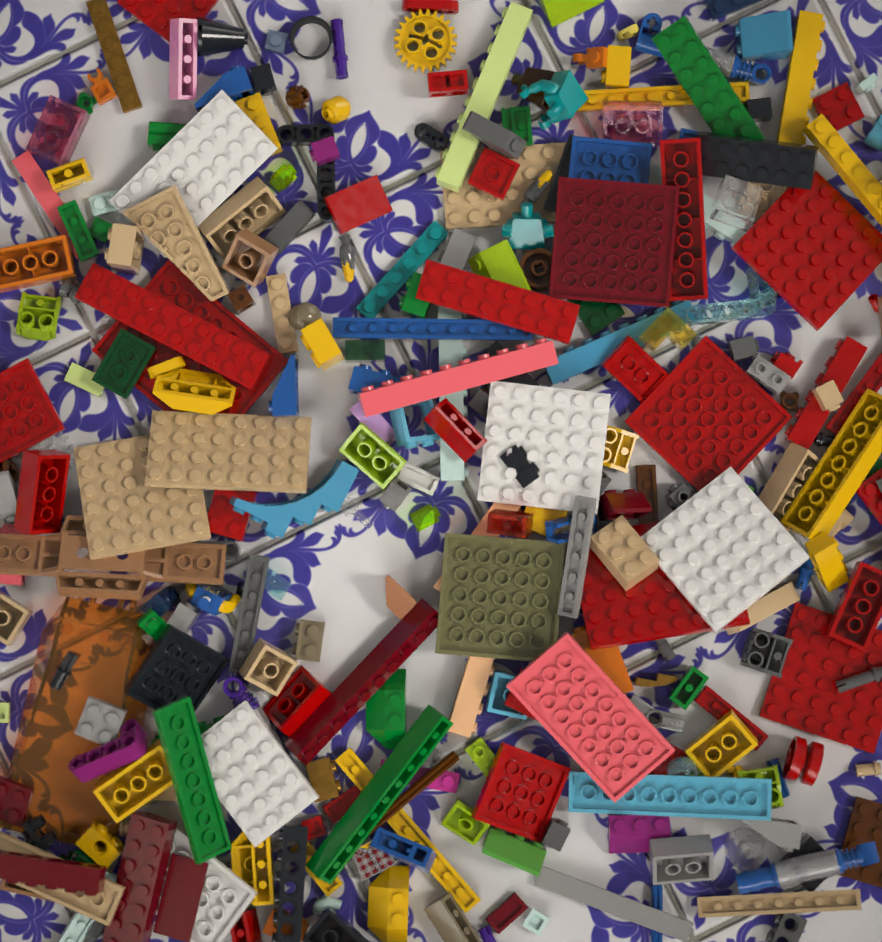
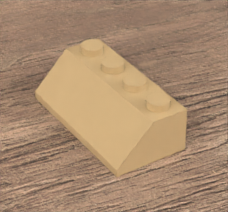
M257 176L211 213L198 226V229L225 260L236 234L247 229L258 236L283 216L286 211L267 185Z
M793 442L785 450L784 455L758 497L779 522L821 460L809 449ZM782 524L783 527L789 532L790 529L787 528L784 524Z

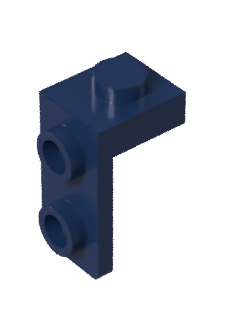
M168 586L154 595L140 609L143 613H146L152 608L159 616H163L181 602L180 595L174 588Z

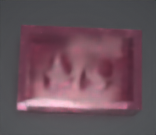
M50 95L26 150L30 154L57 166L69 163L90 118L89 113L84 109Z
M602 101L601 139L652 143V146H660L664 111L662 101Z

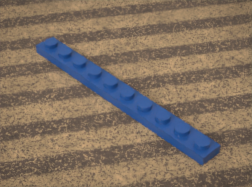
M333 317V338L532 341V333L480 319Z

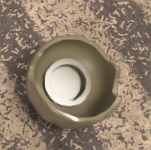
M309 302L299 303L293 306L289 312V321L296 330H301L321 318L318 307Z

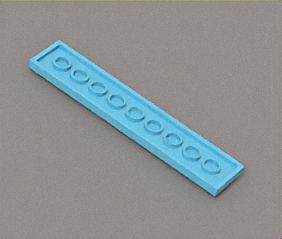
M569 772L568 812L771 821L772 779L648 774L614 803L586 772Z

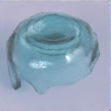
M677 757L667 765L668 775L698 776L696 762L689 757Z

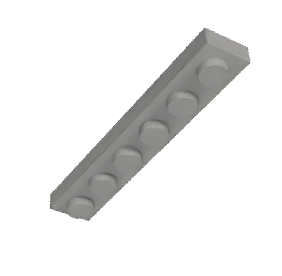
M575 495L557 615L575 619L579 618L597 503L596 498Z

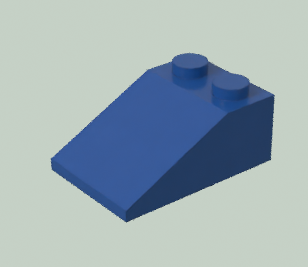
M240 65L231 67L194 105L199 113L221 90L234 102L253 95L254 91L245 67H240Z
M295 355L290 356L272 394V400L268 401L269 413L273 417H299L298 359Z

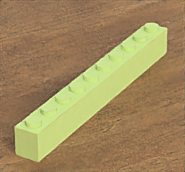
M511 2L509 7L504 8L501 16L503 22L501 25H497L494 36H496L494 43L490 42L486 52L489 54L487 60L483 59L479 71L482 72L479 78L475 77L472 96L468 95L464 106L467 108L464 113H460L457 120L459 127L457 131L453 130L449 140L452 142L449 149H445L442 156L444 160L442 167L438 166L434 177L437 178V185L459 193L480 143L478 139L463 130L462 127L470 111L490 119L531 21L532 9Z

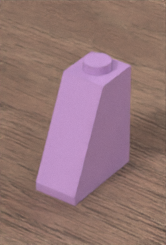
M360 401L349 409L360 423L363 422L389 446L396 441L393 428L380 413L369 417L363 416Z

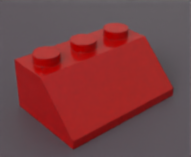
M301 665L287 680L279 695H274L262 709L280 731L291 737L329 697L331 692Z

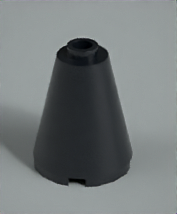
M196 16V19H198L197 57L243 49L244 45L248 44V33H244L243 28Z

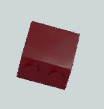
M635 489L623 490V493H616V490L604 491L603 495L599 496L600 521L615 520L621 515L626 520L639 519L652 512V507L642 492H635Z

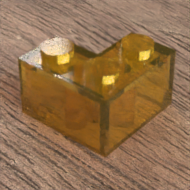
M667 307L638 339L652 352L666 338L682 351L697 333Z

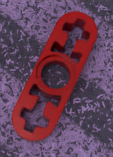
M402 0V11L419 13V9H421L422 13H426L427 9H429L432 14L437 11V14H458L459 2L455 0Z

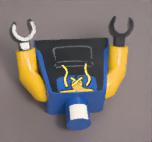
M243 582L238 583L236 594L218 585L187 583L185 591L191 597L190 604L216 616L221 613H231L236 608L242 598L243 589L241 587Z

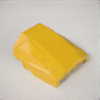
M607 425L603 466L628 473V464L639 435Z

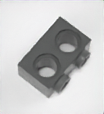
M795 913L776 914L773 921L775 923L774 928L769 930L765 941L776 942L779 937L783 936L786 939L785 942H799L807 920ZM793 918V925L788 928L785 927V920Z

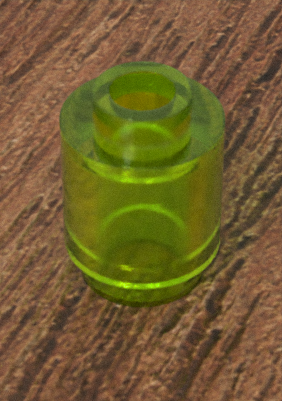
M283 164L270 176L271 179L268 182L280 193L298 178L295 175L297 171L291 164L287 166Z

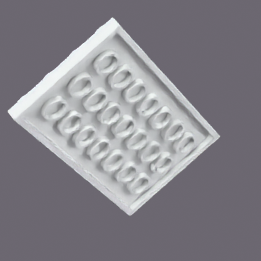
M221 90L109 201L135 226L122 212L176 185L198 227L278 147ZM143 233V236L152 244V246H153L164 258H166V256H165V255L150 241V239Z

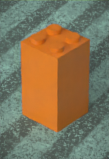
M585 626L573 628V633L570 634L572 638L624 694L633 691L634 688L619 647L615 646L590 651Z

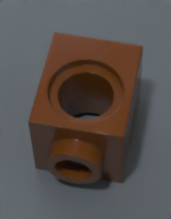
M244 284L227 294L238 314L256 305Z

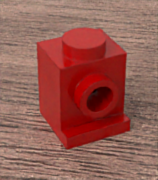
M776 351L770 359L774 366L791 377L790 380L795 376L803 363L802 360L796 362L795 357L788 352L779 353Z

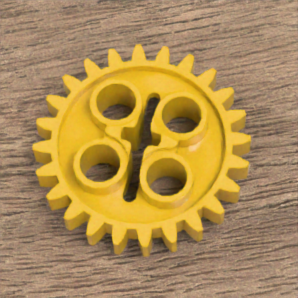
M419 9V15L417 16L414 12H411L412 18L410 19L405 16L406 23L399 22L401 29L395 30V33L399 36L394 37V41L398 42L394 45V49H400L396 56H403L401 63L407 61V69L414 66V72L421 68L422 74H424L425 69H428L429 73H431L434 67L437 71H440L439 65L441 64L446 67L445 60L452 61V57L449 54L456 53V50L452 47H456L457 42L452 40L457 38V34H451L455 27H448L450 20L444 22V14L438 18L437 11L430 15L429 9H427L426 14H423L421 9ZM420 25L425 30L422 33H417L414 30L415 27ZM440 32L443 34V38L437 40L433 37V34ZM425 38L429 39V42H427L426 45L422 44V41H424ZM410 44H416L418 49L410 51L407 47ZM433 50L437 55L434 58H429L426 53Z

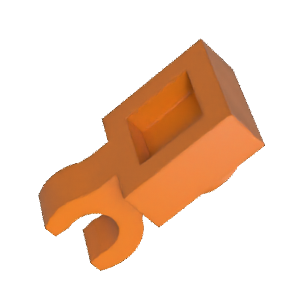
M604 46L587 48V54H573L572 62H578V65L586 64L588 69L607 68L608 48Z

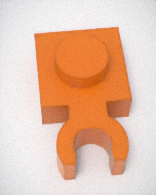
M97 68L98 76L93 78L88 73L87 78L91 83L95 84L90 89L98 104L102 106L117 97V94L109 79H104V74Z

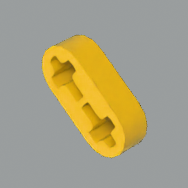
M179 356L152 366L147 371L150 378L155 379L158 375H164L181 369L186 364L183 356Z

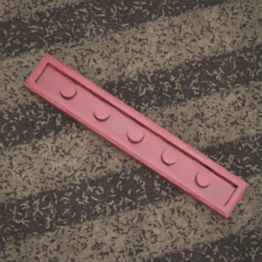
M27 150L12 160V162L60 235H66L69 238L71 251L76 259H79L57 207L64 205V203L52 189L51 183Z

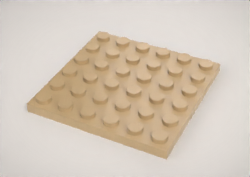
M150 434L74 448L91 560L211 539L203 489L145 487Z

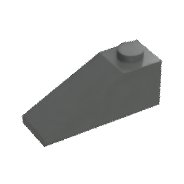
M470 111L462 127L463 130L508 159H518L527 143L512 131L473 111Z

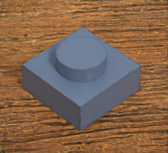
M268 30L264 49L284 54L288 34Z

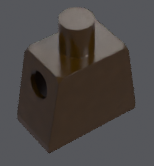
M527 67L523 75L515 73L511 83L518 86L516 93L519 95L522 92L521 86L523 84L530 87L531 84L542 79L551 81L555 72ZM543 91L531 93L525 98L526 101L544 112H547L549 109V105L544 99L545 92Z

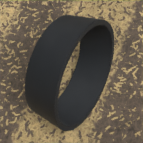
M306 16L296 21L292 26L289 39L293 50L299 56L307 60H317L329 51L333 34L325 20L316 16ZM310 23L322 26L329 35L328 48L322 54L314 57L300 54L294 44L295 34L298 29Z

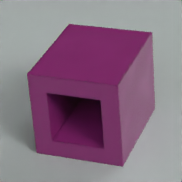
M333 136L311 143L312 150H309L312 161H317L318 166L341 158Z

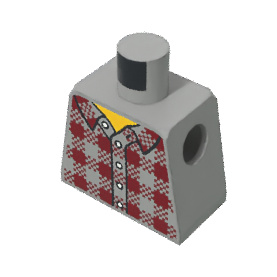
M369 835L354 853L362 881L397 863V859L371 847L370 845L374 837L370 838Z

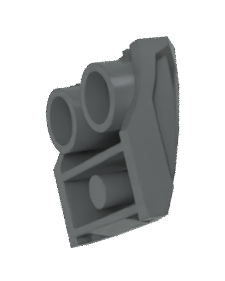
M752 627L745 642L740 665L781 678L788 650L793 640Z

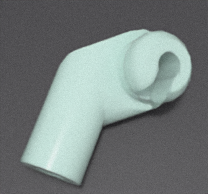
M323 896L313 904V913L322 915L323 911L329 907L340 910L342 900Z

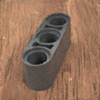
M298 201L264 240L279 248L276 254L278 256L307 226L316 213L303 201Z

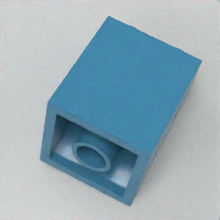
M790 10L740 18L737 25L734 26L735 37H738L739 43L736 44V55L740 56L742 62L744 60L749 62L787 59L793 50Z

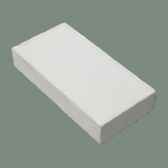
M406 463L397 476L405 484L431 496L440 480V477L410 463Z

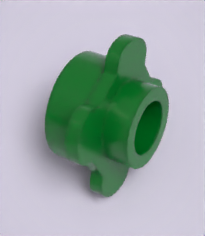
M81 92L74 106L77 111L82 110L87 115L93 113V106L97 103L95 96L91 97L85 92Z

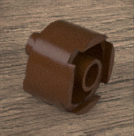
M537 248L525 253L519 265L531 290L544 291L550 287L552 252L543 248ZM538 266H541V267H542L541 270H542L543 272H539V274L535 273V271H536L535 268H538Z

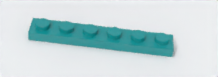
M434 221L356 309L366 318H375L404 286L408 277L413 276L414 272L441 245L449 232L438 222Z

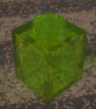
M431 503L409 514L418 533L440 522L438 518L441 517L436 506L432 507Z

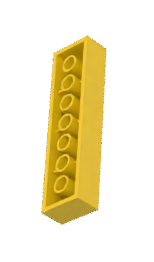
M867 388L780 521L791 531L807 540L813 539L824 531L829 534L882 453V395Z

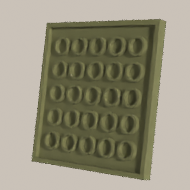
M445 533L435 653L534 661L558 640L560 615H557L563 579L565 543L556 544L540 540Z

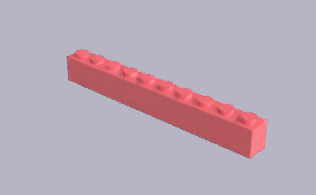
M544 337L534 340L535 344L532 345L522 343L515 345L516 349L510 351L508 348L497 350V354L489 356V353L478 355V359L470 361V358L458 361L459 365L452 367L451 364L439 366V370L434 372L431 369L420 371V375L412 377V374L400 377L401 381L393 383V380L381 382V386L376 388L373 385L362 387V391L358 392L363 416L369 417L559 364L553 340H547Z

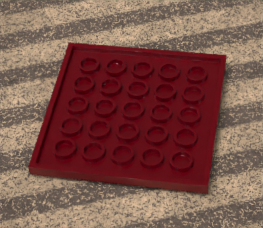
M559 177L549 296L558 299L669 307L680 186Z

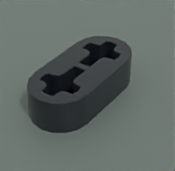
M420 123L415 127V138L433 151L440 153V151H445L448 147L447 137L432 126ZM424 128H426V133L430 135V138L426 135L420 137V132L418 130H423ZM435 138L438 141L443 139L444 146L436 147V142L432 139Z

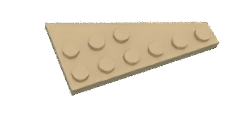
M176 185L122 212L211 302L230 293Z

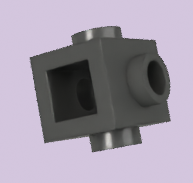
M675 483L667 490L669 493L665 495L666 503L674 511L694 496L695 491L689 484L680 483L678 485Z

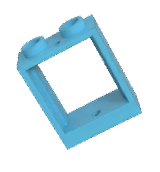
M432 399L408 405H420L427 434L424 436L410 437L403 407L389 411L397 447L405 446V449H412L419 444H422V447L434 445V441L441 438L424 420L434 408Z

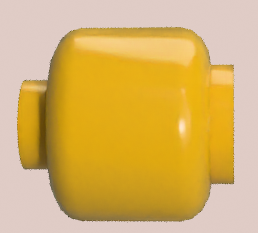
M339 95L325 100L321 107L322 116L330 124H337L346 120L351 110L349 101Z

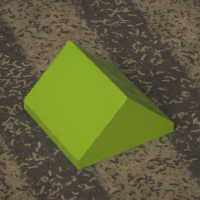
M457 798L441 825L475 846L490 824L472 818L471 815L474 808Z

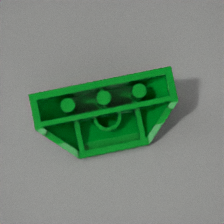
M397 669L366 702V730L386 749H395L407 733L406 669Z

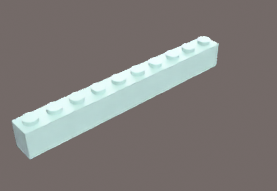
M438 306V319H466L465 313ZM439 340V366L451 364L452 367L459 365L458 361L467 358V347L463 346L462 340ZM467 389L439 397V402L447 398L464 417H468L467 405H463V397H467ZM440 438L441 481H465V477H468V465H464V461Z

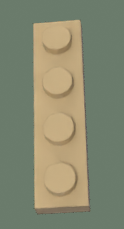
M286 274L266 276L278 352L281 354L298 352L296 332L289 321V312L292 308Z

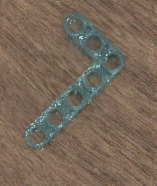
M747 265L746 274L750 299L692 305L680 311L679 321L684 326L764 318L772 315L776 310L774 289ZM759 284L763 287V293L759 290ZM762 304L765 305L766 312L762 310ZM744 306L747 307V309H748V314H746V313L744 312V309H743ZM725 308H728L730 311V316L726 314ZM707 309L712 314L711 318L707 316ZM688 312L693 314V320L689 318Z

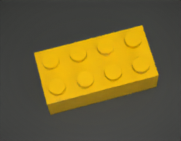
M159 739L147 747L146 753L140 759L117 768L94 784L93 793L116 823L173 785L161 740Z

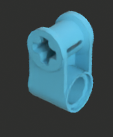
M882 114L878 117L864 140L865 144L881 152Z

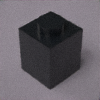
M270 63L250 68L257 93L260 92V95L268 96L277 90Z
M770 97L746 100L744 106L754 122L771 120L773 114Z

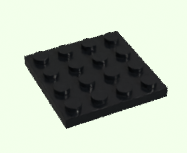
M168 624L123 691L153 709H158L180 698L189 696L195 712L230 659L175 626Z

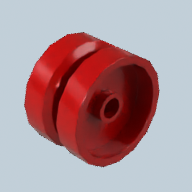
M794 736L785 758L783 778L795 781L799 777L800 783L812 786L821 768L824 744L812 741L807 745L806 739Z

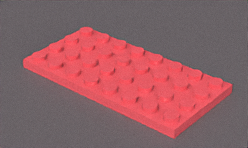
M568 632L564 633L506 684V687L614 803L675 752V748Z

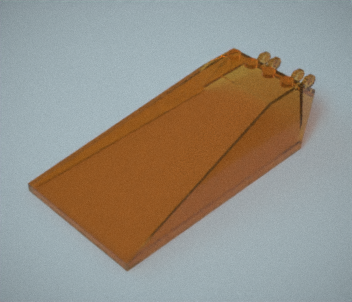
M67 596L42 630L7 778L34 788L26 818L42 814L47 823L41 830L44 834L53 830L58 837L56 841L76 845L75 843L94 821L103 824L113 837H118L120 822H114V819L93 793L94 784L114 770L87 782H80L68 769V764L74 757L101 746L99 743L74 734L90 695L128 710L122 725L129 719H135L142 728L144 726L148 706L123 691L155 644L154 639L136 622L143 615V613L135 612L137 600H131L130 609L125 610L123 609L125 599H119L116 608L96 603L97 598H90V601H86L84 597H78L77 599ZM68 651L75 652L78 655V659L71 670L72 674L67 677L61 690L52 688L49 683L57 672L56 667L61 665ZM121 729L119 731L117 738L121 737ZM0 820V828L21 833L25 830L23 826L18 827ZM97 841L99 846L106 847L104 842Z

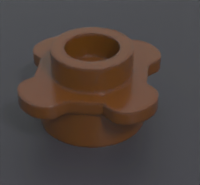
M782 391L779 395L781 398L780 405L785 410L797 411L799 408L797 405L799 394L797 392L787 393Z

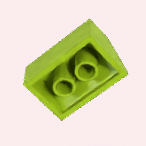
M538 0L551 27L554 28L603 3L604 0Z
M508 239L468 259L474 274L531 290Z
M363 422L359 424L339 449L343 455L383 490L394 480L407 463L403 457Z

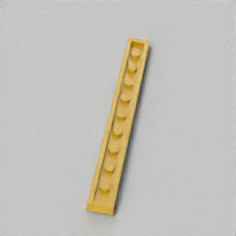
M749 81L729 82L742 103L750 99ZM682 85L583 90L588 100L576 112L695 105Z
M351 747L335 759V762L362 792L374 774ZM403 808L387 821L399 836L434 850L437 856L430 872L448 893L451 892L457 904L465 913L481 901L479 896Z

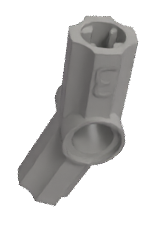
M635 694L629 698L648 720L651 713L656 712L658 714V721L652 723L655 727L682 733L685 715L657 710Z

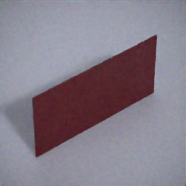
M172 853L153 930L154 933L190 942L209 863L195 864L194 859Z

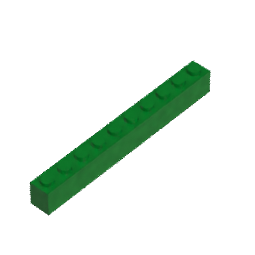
M428 704L306 864L319 879L330 885L454 724L437 709Z

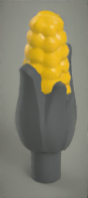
M546 170L539 178L536 177L534 182L524 192V199L519 204L520 207L524 202L534 203L541 197L553 176L551 170Z
M342 235V246L339 249L340 260L345 280L352 282L354 279L355 249L353 245H350V236Z

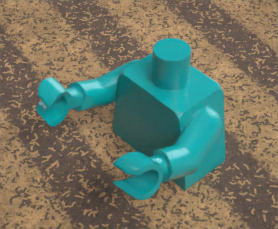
M571 70L555 72L551 81L542 79L531 84L530 87L523 84L521 86L522 92L519 93L521 98L525 99L531 93L545 92L544 99L550 108L547 111V115L540 116L542 122L537 121L541 129L549 128L552 123L555 124L573 118L575 112L588 100Z
M524 202L521 204V212H513L512 217L505 221L501 236L507 237L512 249H545L544 238L553 237L554 232L553 226L549 225L545 218H541L539 212H533V204Z

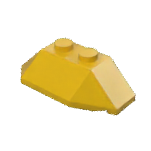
M177 369L164 375H158L153 388V394L172 409L214 415L231 407L236 392V387L231 385L220 374L187 369Z
M242 831L231 844L232 872L258 892L251 902L252 905H273L275 900V877L272 838L269 836L257 847H254Z
M393 865L385 869L369 885L367 927L382 942H407L410 865Z

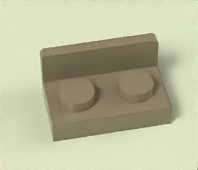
M300 619V623H296L295 635H298L297 643H293L292 655H295V659L320 662L325 622Z

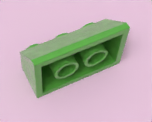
M490 826L481 847L483 854L536 876L540 874L547 852L543 848L544 844L534 840L530 843L525 841L523 836L511 835L506 833V830Z

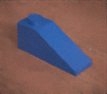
M378 827L370 845L426 873L430 872L437 856L433 849Z

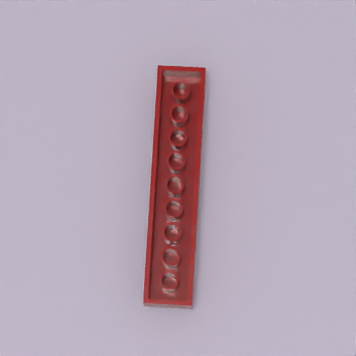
M94 262L74 297L78 301L254 392L272 358L265 351Z

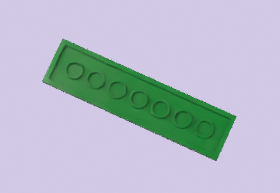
M686 15L651 38L713 133L766 140Z
M185 696L153 710V715L195 864H201L231 849L232 846L191 698Z

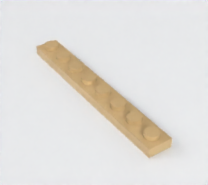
M860 889L697 897L698 918L862 910Z

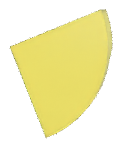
M637 23L618 32V41L637 36L639 31Z

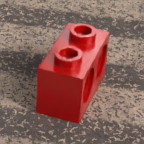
M467 69L427 73L429 98L468 94Z

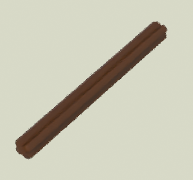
M454 751L450 752L398 796L369 835L459 760V756Z

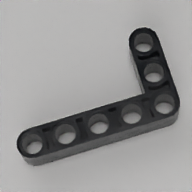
M328 124L282 125L277 130V138L283 146H311V143L323 139L320 137L323 131H329L334 140L335 135L333 128ZM304 131H309L311 136L308 139H302L301 134ZM284 132L291 133V137L287 140L282 139L281 135ZM335 160L320 166L317 164L318 215L324 223L334 221L332 215L330 217L322 216V211L328 209V206L321 193L325 189L331 190L332 194L336 193ZM330 170L332 174L329 178H323L321 176L322 171Z

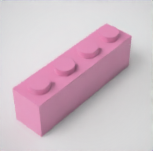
M170 19L169 99L196 100L198 19Z

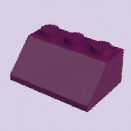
M607 814L609 854L650 852V839L670 838V816Z

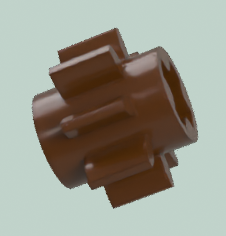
M303 85L289 87L290 91L286 92L285 97L287 104L293 110L296 108L299 110L306 108L305 103H308L310 99L309 91Z

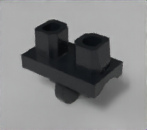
M42 814L35 817L30 816L22 824L25 829L22 832L25 838L23 841L46 852L58 837L53 830L45 834L43 833L41 828L47 822Z

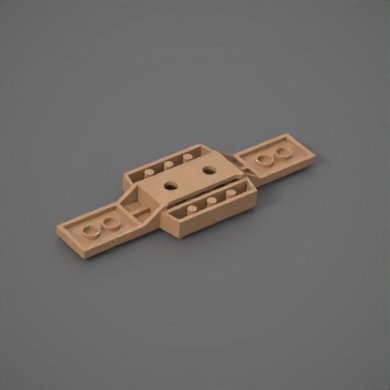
M67 515L60 533L47 536L0 533V574L56 577L57 590L60 596L141 600L148 581L224 585L227 545L183 543L129 553L128 557L124 560L119 559L117 556L91 560L84 516ZM80 548L88 550L87 556L83 558L78 557L76 553ZM80 569L91 571L101 570L111 572H137L138 575L63 572V570Z

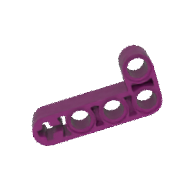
M129 719L121 727L120 738L74 757L69 762L68 769L80 782H87L136 761L146 753L147 732L135 719Z

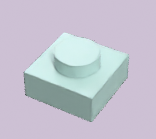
M872 73L855 90L859 95L864 91L868 94L876 87L874 83L879 78L875 73Z
M532 907L522 926L540 936L549 921V917Z

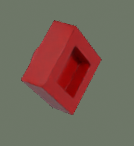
M321 815L301 821L302 826L308 827V841L327 834Z

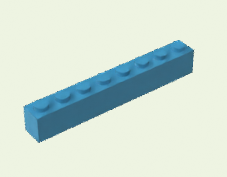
M684 300L675 301L672 303L673 307L659 308L650 317H647V314L637 318V322L634 324L624 323L618 326L619 330L613 333L608 330L600 334L601 338L593 341L590 338L581 342L582 346L576 349L574 346L563 350L564 354L557 356L559 364L544 368L551 385L554 386L600 366L627 335L640 347H644L697 324L699 321L690 300L685 302Z

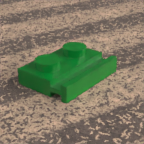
M530 106L501 108L502 127L527 142L525 146H533Z

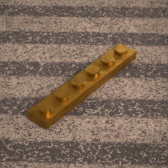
M87 1L86 5L123 113L126 114L143 108L107 1Z

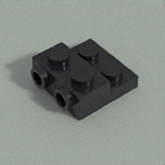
M514 445L511 447L512 453L507 456L506 451L499 457L507 468H514L517 475L515 478L524 489L540 477L537 474L540 470L534 462L530 464L525 458L527 453L522 446L518 448Z

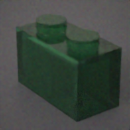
M345 340L346 363L386 362L385 340Z

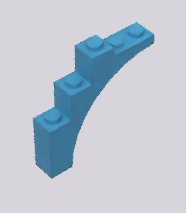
M337 459L329 473L319 484L310 489L307 494L304 493L294 499L279 503L265 504L248 502L232 496L229 503L234 506L233 510L244 515L245 512L252 514L250 518L259 523L264 520L260 528L266 530L265 535L273 539L276 536L283 538L291 520L301 526L304 523L311 525L319 507L329 513L332 510L339 512L359 469Z

